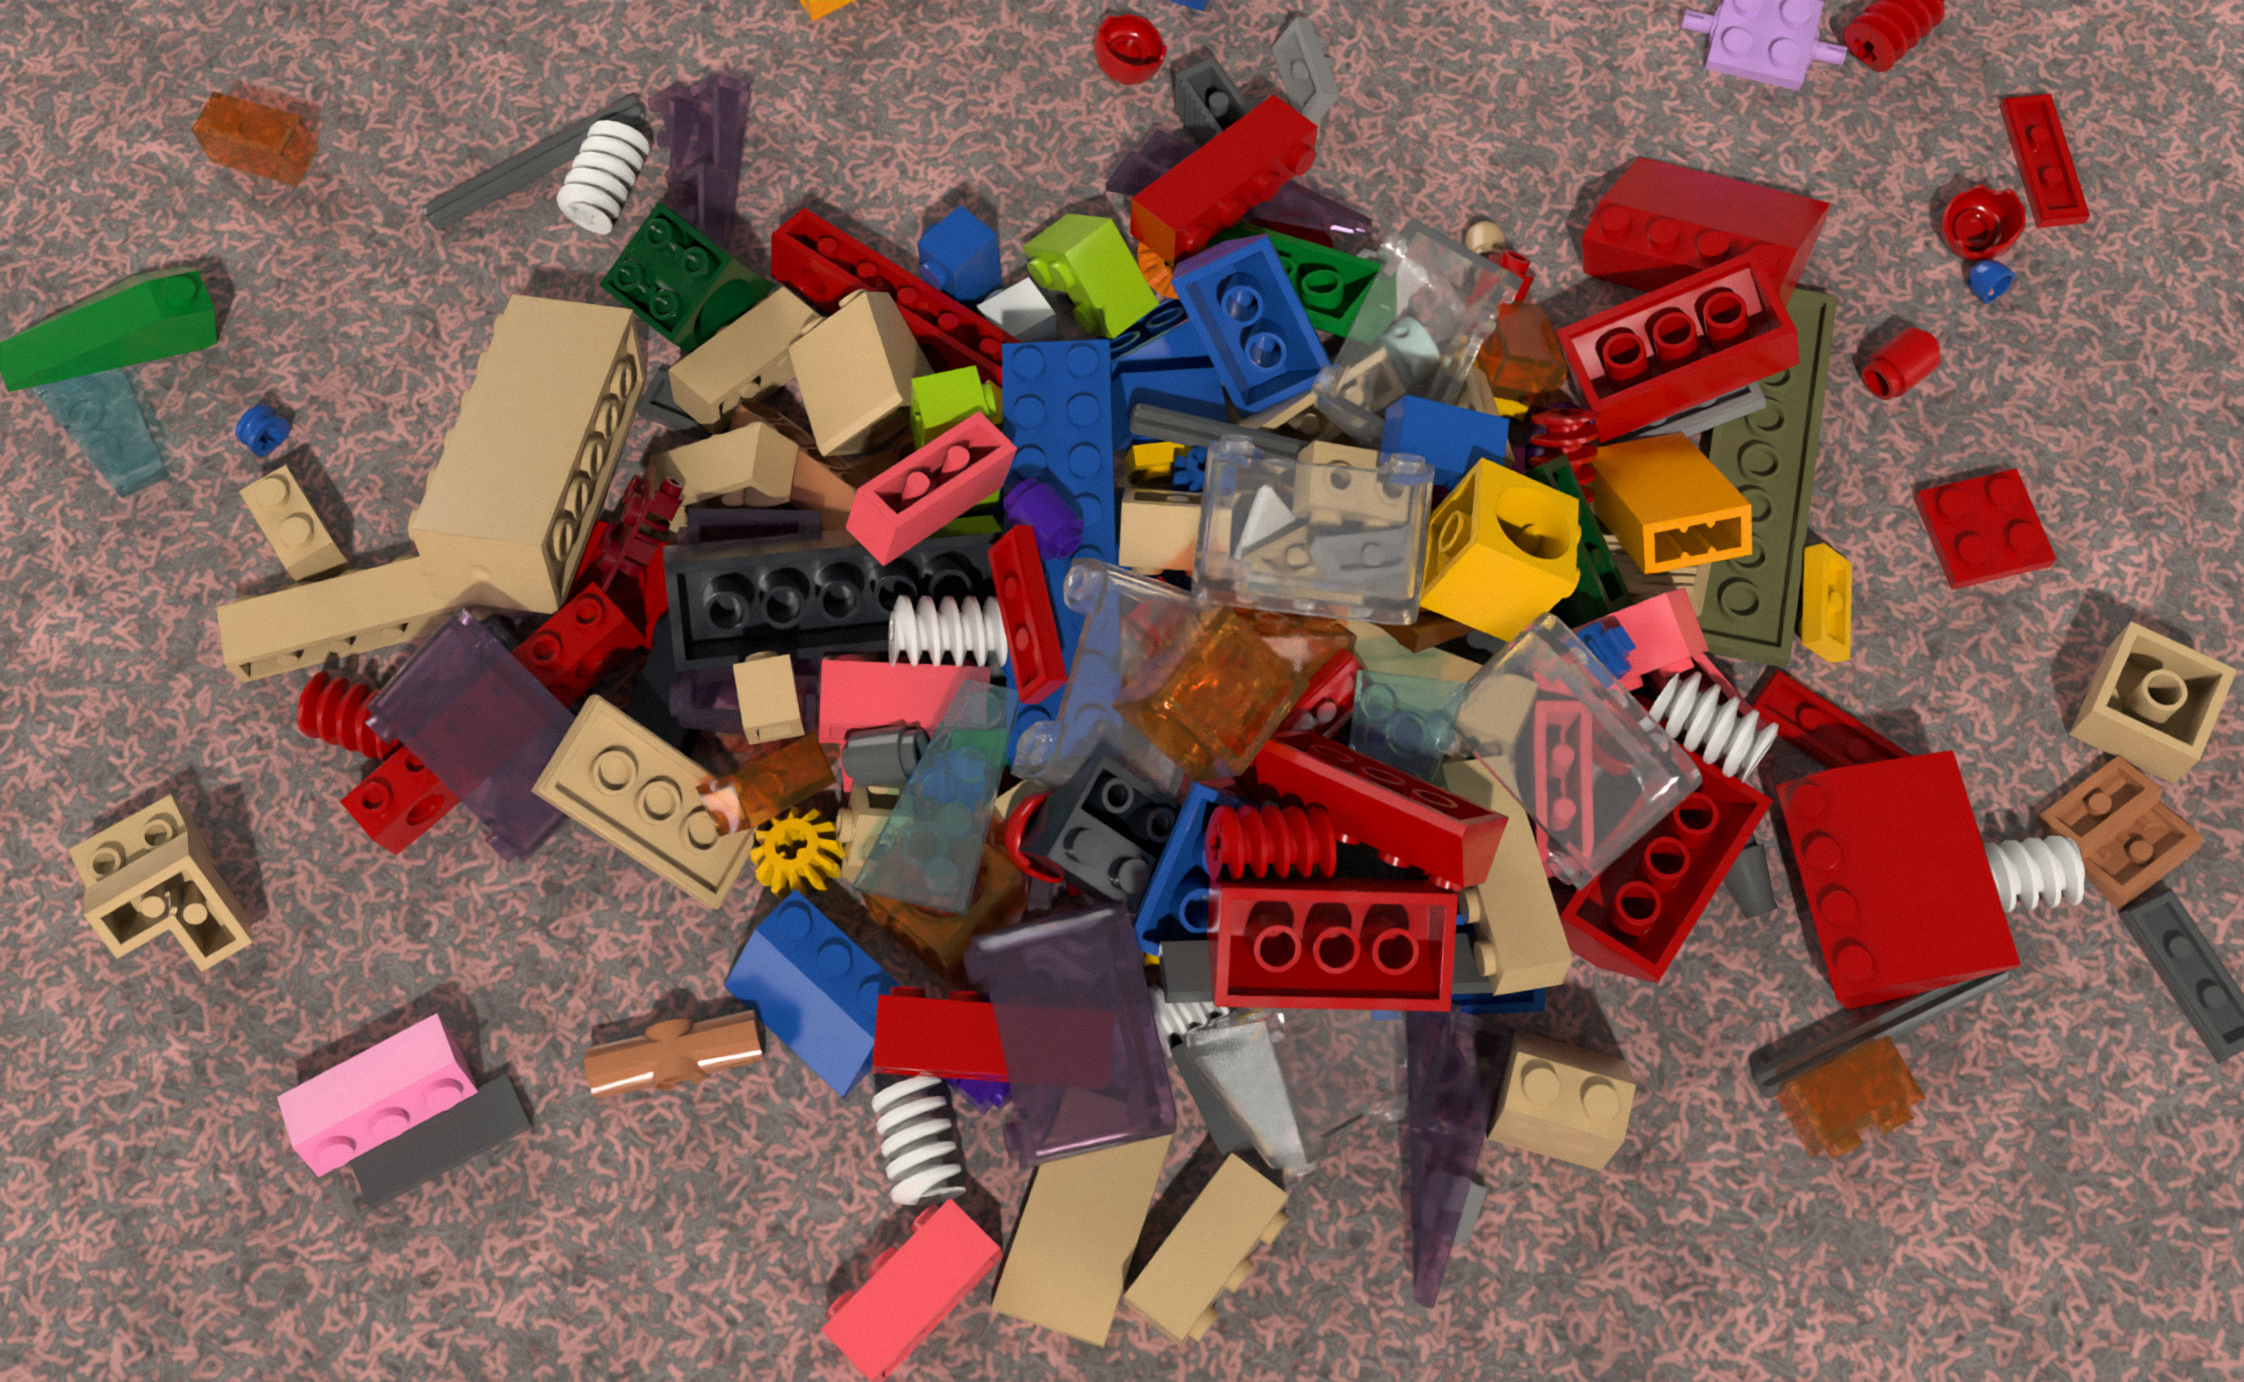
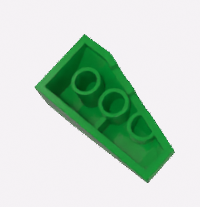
M1240 221L1232 228H1225L1209 240L1206 247L1201 251L1203 252L1224 241L1268 233L1315 329L1370 346L1393 317V267Z
M182 265L133 275L1 341L0 374L7 392L203 350L217 344L215 308L196 269Z

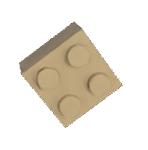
M2131 621L2107 647L2069 735L2115 757L2120 755L2130 764L2174 784L2200 760L2237 669Z

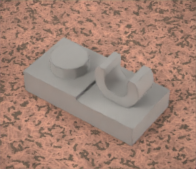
M1296 17L1271 49L1292 108L1314 124H1317L1340 97L1330 69L1335 62L1333 58L1324 57L1322 49L1326 46L1327 41L1324 37L1316 35L1311 20Z

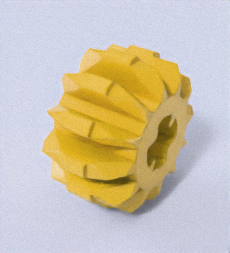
M792 805L788 818L785 820L771 813L770 821L773 827L770 831L755 830V838L761 846L749 851L751 861L758 867L755 871L758 881L763 886H771L772 893L777 898L783 900L795 889L806 899L811 888H815L819 894L826 895L827 886L824 880L827 877L842 878V870L836 862L846 857L845 846L842 842L836 841V824L830 821L826 822L822 812L815 808L804 815L799 807Z

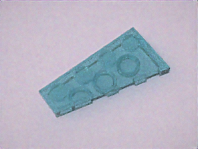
M125 367L30 387L121 498L171 477Z
M1357 670L1349 748L1437 786L1434 783L1444 753L1450 750L1457 731L1454 725L1462 703H1467L1473 683L1372 670ZM1339 841L1335 878L1403 880L1407 868L1397 867L1382 861L1376 856L1378 849L1361 841L1358 845Z
M968 679L963 680L851 887L855 891L967 916L1021 702L1018 690Z

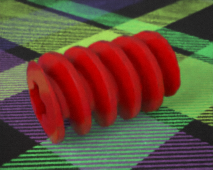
M1876 0L1862 14L1854 18L1850 25L1843 28L1845 45L1848 46L1847 48L1851 54L1861 60L1866 66L1875 72H1885L1893 67L1895 61L1903 58L1907 50L1915 47L1919 39L1927 36L1933 27L1942 22L1945 16L1943 5L1945 0Z
M1566 408L1551 409L1547 412L1531 416V422L1546 427V432L1531 436L1529 443L1545 449L1544 454L1530 457L1528 464L1536 467L1566 454L1587 502H1592L1595 498V491L1586 484L1595 480L1596 470L1587 463L1596 459L1598 450L1588 442L1597 439L1599 428L1589 421L1598 418L1600 413L1586 409Z
M320 671L309 680L300 695L298 704V725L300 731L306 737L321 738L327 744L340 745L347 751H359L363 756L379 758L383 763L425 727L427 719V708L423 703L415 702L408 708V702L402 696H394L388 702V694L385 690L375 689L369 695V688L366 684L355 683L350 687L349 680L344 676H336L330 682L328 671Z
M1220 805L1215 808L1210 817L1204 843L1205 859L1208 872L1215 881L1220 874L1222 864L1227 865L1228 874L1232 881H1239L1242 878L1245 864H1249L1252 878L1255 881H1262L1265 878L1268 864H1272V871L1277 881L1287 879L1290 864H1294L1296 876L1300 881H1307L1310 878L1313 864H1316L1319 878L1322 881H1330L1333 877L1336 866L1335 833L1329 815L1319 806H1310L1303 812L1297 806H1288L1280 811L1275 806L1266 805L1258 812L1253 806L1243 805L1235 812L1231 806Z

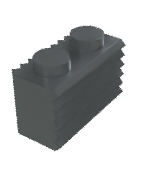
M1214 57L1199 62L1178 72L1176 75L1175 115L1180 116V122L1185 123V129L1190 130V136L1195 137V143H1199V148L1252 110Z

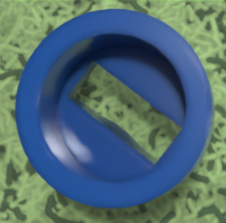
M1993 259L1977 262L1970 270L1968 288L1984 304H1989L2009 289L2014 280L2015 273L1999 261ZM1993 288V295H1988L1990 290Z

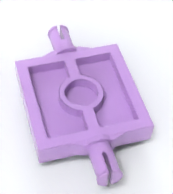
M1723 0L1714 16L1686 8L1681 29L1709 35L1708 43L1710 50L1705 69L1800 91L1806 70L1813 60L1841 67L1848 47L1819 41L1818 23L1824 4L1823 1Z

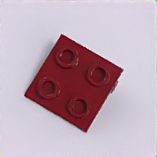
M650 462L643 477L637 474L633 475L621 501L626 506L620 521L617 522L611 519L599 541L598 548L602 549L596 567L602 570L601 590L604 592L607 591L618 569L631 577H637L640 571L647 570L657 550V545L661 544L663 536L657 530L667 531L669 529V521L672 522L677 510L685 499L682 494L685 487L684 484L669 476H666L663 482L655 479V464Z

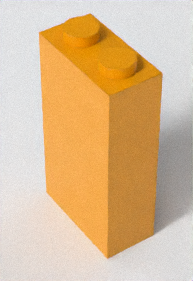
M1683 432L1597 447L1598 456L1595 460L1587 463L1596 470L1595 480L1586 484L1595 491L1594 500L1588 504L1645 575L1752 555L1751 503Z

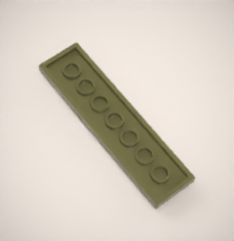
M1794 289L1786 310L1797 329L1799 364L1758 380L1766 399V408L1718 425L1710 430L1706 457L1751 503L1752 555L1711 562L1702 614L1697 617L1709 649L1705 653L1785 668L1790 661L1837 304L1836 295Z

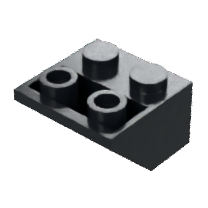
M1098 754L1046 799L1018 851L1104 906L1136 914L1182 806L1105 754Z

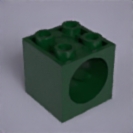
M661 202L657 203L599 284V286L628 309H633V313L668 341L690 353L711 339L720 328L732 324L750 311L759 300L766 298L775 286L706 231Z

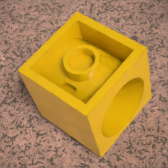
M1482 457L1425 520L1417 605L1515 645L1531 628L1539 627L1545 619L1547 612L1562 598H1568L1578 584L1580 569L1577 567V545L1582 532L1581 526L1578 524L1579 499Z

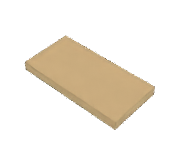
M599 695L589 696L531 792L703 905L717 910L720 908L750 855L749 851L753 850L757 843L755 830H764L771 817L769 812Z
M1066 1088L991 1305L993 1311L1102 1348L1105 1347L1177 1126V1119L1081 1088Z

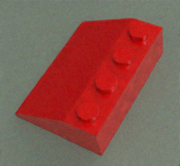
M1638 157L1600 200L1582 236L1584 273L1603 281L1649 293L1737 256L1756 250L1786 308L1830 212L1831 203Z
M1953 750L1833 768L1775 785L1835 998L1848 1011L2022 967Z

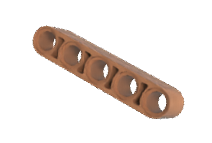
M741 399L738 402L727 432L746 427L750 423L762 422L774 426L778 433L796 443L798 450L789 502L826 531L846 529L857 489L871 479L839 455L823 457L817 447L815 438L774 408L755 400Z

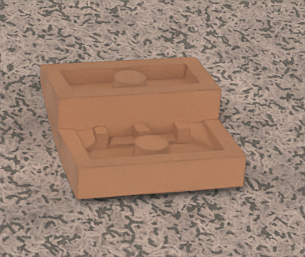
M2120 755L2116 756L2041 813L2037 820L2048 836H2062L2064 838H2071L2076 842L2084 864L2085 876L2118 910L2123 909L2200 849L2204 838L2202 834L2159 802L2162 793L2161 787Z

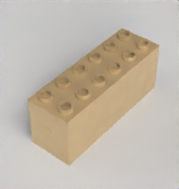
M512 294L504 314H499L496 317L493 330L494 337L488 351H483L480 354L475 381L472 388L466 389L463 393L461 413L455 427H450L446 432L444 452L438 466L431 468L426 482V494L420 508H415L410 515L408 533L410 539L415 541L421 558V572L427 576L434 599L555 615L563 608L636 414L635 408L642 398L647 376L633 309Z

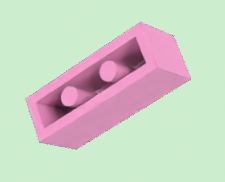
M438 1013L283 1093L277 1099L292 1148L313 1172L320 1177L335 1168L345 1165L350 1160L376 1146L398 1137L406 1130L436 1114L452 1108L457 1103L478 1093L459 1042Z

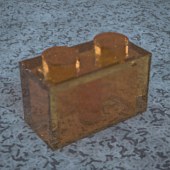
M214 91L191 129L212 163L298 187L319 150L301 116Z
M1487 295L1468 337L1479 368L1486 374L1493 397L1547 407L1555 390L1563 385L1568 365L1544 306Z
M815 732L781 742L696 786V790L718 836L722 837L760 825L837 782V779Z
M1889 1035L1788 1083L1775 1096L1810 1158L1828 1151L1832 1160L1840 1158L1862 1146L1864 1142L1859 1136L1862 1133L1878 1126L1881 1133L1886 1135L1914 1120L1910 1110L1926 1098Z

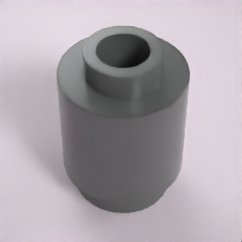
M908 725L854 731L848 743L843 746L842 764L846 775L852 777L859 787L914 781L917 775L928 772L930 767V747L924 731L921 729L912 730Z

